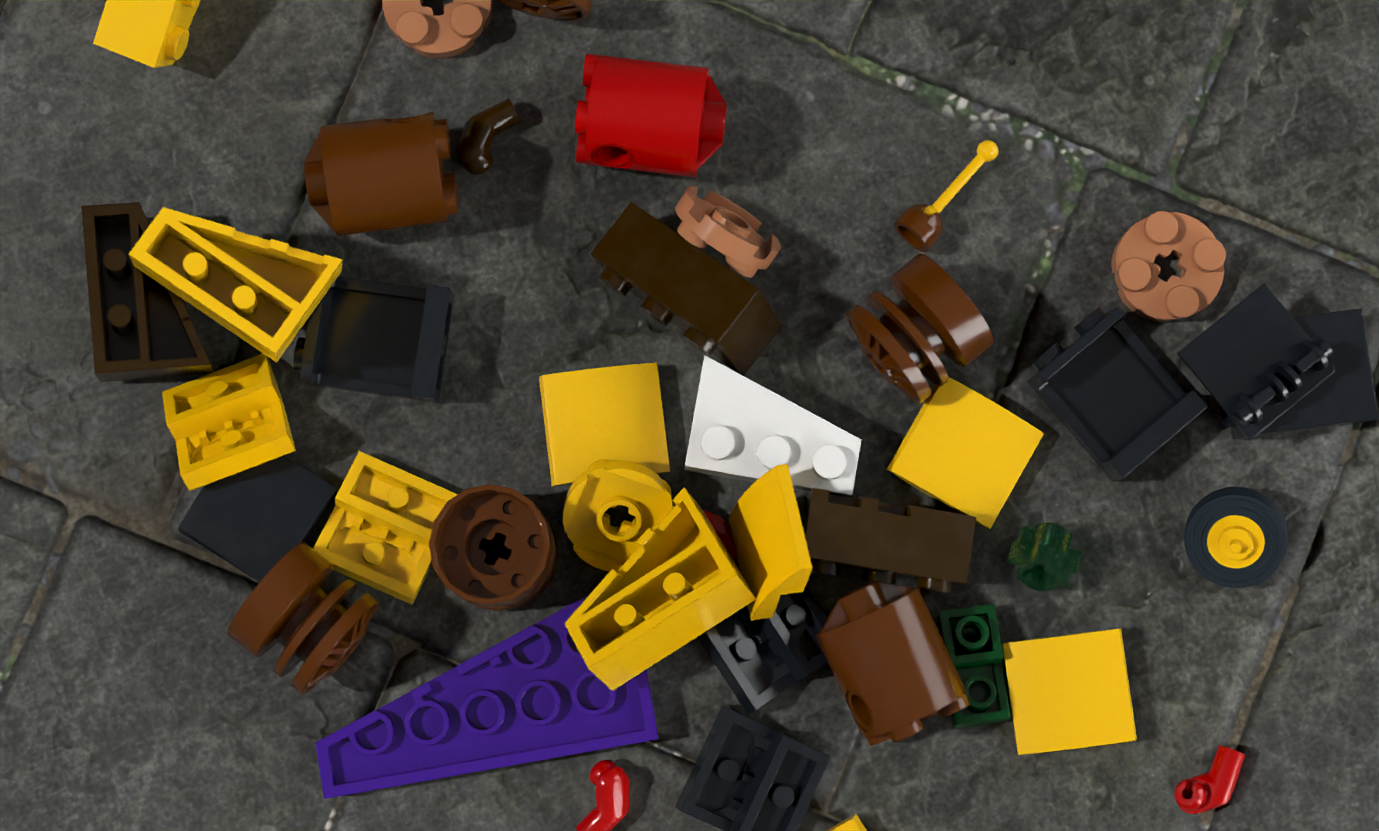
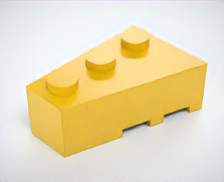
M106 0L93 44L152 68L171 66L185 52L189 41L188 29L201 0Z
M165 207L160 210L129 253L132 263L136 268L275 362H278L342 272V259L290 247L289 244L256 237L236 231L233 227Z
M685 487L672 500L676 505L653 531L648 528L637 540L640 546L617 572L612 568L564 623L588 669L612 691L756 600L706 514Z

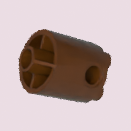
M429 112L408 118H381L322 126L304 162L305 183L310 206L336 232L337 236L398 229L419 224L449 222V215L458 214L459 197L455 173H444L443 160L450 159V152L452 151L447 118L436 120L434 112Z
M875 581L837 599L825 625L816 634V637L862 737L867 739L870 746L890 738L892 742L908 738L924 729L922 720L938 714L939 718L960 711L970 704L965 694L966 689L918 587L910 588Z

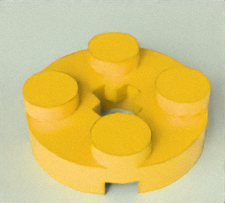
M596 460L590 464L586 472L578 476L572 483L564 502L563 525L565 533L567 531L568 538L574 544V551L583 561L593 567L605 571H611L613 568L617 572L640 546L637 540L648 528L653 531L674 508L671 488L657 473L642 464L626 460ZM617 505L628 507V513L635 516L632 522L623 520L619 527H614L610 525V515L605 512L609 508H616Z

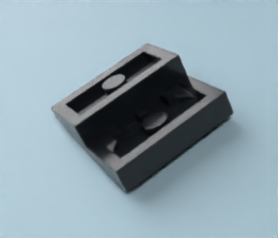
M283 455L205 485L179 525L178 531L260 583L283 556L293 547L305 541L308 534L335 499L337 488Z
M805 586L803 592L781 595L773 618L751 621L748 605H746L697 637L747 714L756 711L788 687L807 677L828 662L816 637V634L822 630L828 618L807 586Z
M722 705L675 807L685 814L724 831H797L831 756Z

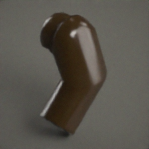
M509 98L472 116L465 123L456 151L458 161L465 164V169L470 174L478 175L489 170L494 161L489 152L493 137L521 123Z

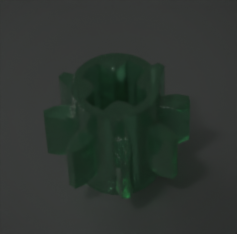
M1039 523L1032 529L1027 526L1021 528L1018 540L1012 543L1007 562L1020 565L1016 579L1021 580L1025 586L1036 591H1050L1058 585L1063 588L1068 586L1071 574L1077 573L1082 552L1070 549L1073 534L1068 533L1064 528L1054 523Z

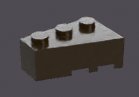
M140 202L81 206L94 370L99 381L110 382L213 373L211 363L182 298L136 268L129 256L130 251L149 227Z
M630 202L591 253V256L603 269L599 278L606 285L623 297L630 291L643 301L640 307L652 318L666 327L671 322L684 332V339L707 356L713 354L735 372L743 376L783 326L758 288L698 247L686 241L678 233L632 202Z
M812 488L806 493L801 522L812 564L811 572L840 576L841 566L862 569V580L878 581L894 585L896 575L918 578L917 587L919 589L950 594L952 584H967L976 517L912 505L902 506L879 502V499L859 497L857 499L829 494V490Z

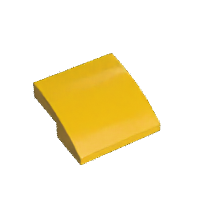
M260 354L162 391L166 425L176 441L180 476L189 491L296 451L278 384L270 360L265 354Z
M657 362L584 369L539 376L552 486L571 485L578 476L587 471L590 464L601 459L636 462L650 468L657 474L670 472Z
M949 377L948 382L942 387L938 385L933 386L931 396L924 402L886 470L927 496L939 499L962 515L976 517L978 525L991 529L1044 433L990 399Z
M359 451L335 497V507L313 549L334 565V571L413 605L432 565L429 541L434 520L445 504L458 494Z
M788 464L776 465L756 480L737 501L729 517L740 573L756 600L748 604L751 621L773 618L780 596L803 592L812 570Z
M1121 628L1002 643L1018 755L1137 740Z

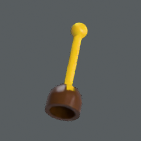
M991 140L982 141L977 147L975 158L932 206L915 204L905 210L894 222L896 231L908 244L921 252H927L934 245L943 230V221L939 213L985 162H991L998 156L999 151L996 143Z

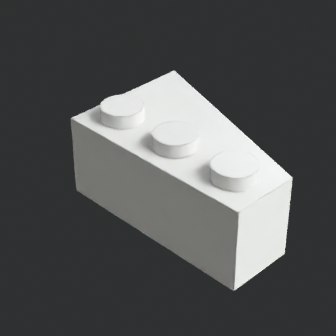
M704 355L684 470L755 482L776 465L788 464L794 490L808 492L812 488L829 490V494L852 496L861 439Z

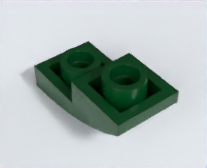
M994 604L939 611L940 635L966 689L965 694L970 702L967 707L951 714L953 729L1009 722L1011 714L1001 664L1004 656Z

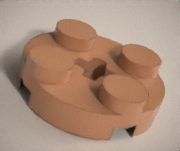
M382 0L384 16L397 39L401 40L405 46L412 48L414 52L424 57L437 59L454 57L475 44L474 40L482 34L484 28H487L493 12V0H453V3L444 5V14L439 16L434 15L431 7H423L424 0Z
M689 186L675 206V211L682 220L677 229L678 233L696 247L704 249L707 245H710L726 256L725 262L728 266L745 277L752 278L758 269H767L781 250L780 242L773 233L766 242L756 232L762 223L748 211L724 196L710 190L704 199L697 197L698 187Z
M1157 211L1131 226L1121 236L1114 249L1111 266L1112 274H1115V282L1119 288L1117 292L1122 302L1132 312L1146 320L1158 323L1184 320L1204 310L1217 296L1224 278L1226 251L1222 243L1216 240L1211 230L1199 220L1183 213ZM1171 254L1178 259L1177 266L1181 269L1180 277L1172 275L1167 281H1164L1158 277L1161 268L1154 261L1157 256L1166 258Z

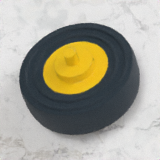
M1226 487L1209 493L1194 506L1186 521L1184 543L1189 560L1204 578L1223 587L1245 588L1263 582L1278 569L1287 551L1288 534L1282 513L1269 498L1249 488Z

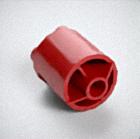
M586 54L583 69V87H587L585 101H578L575 118V134H579L576 163L697 177L698 169L720 147H723L727 116V103L711 79L709 68Z

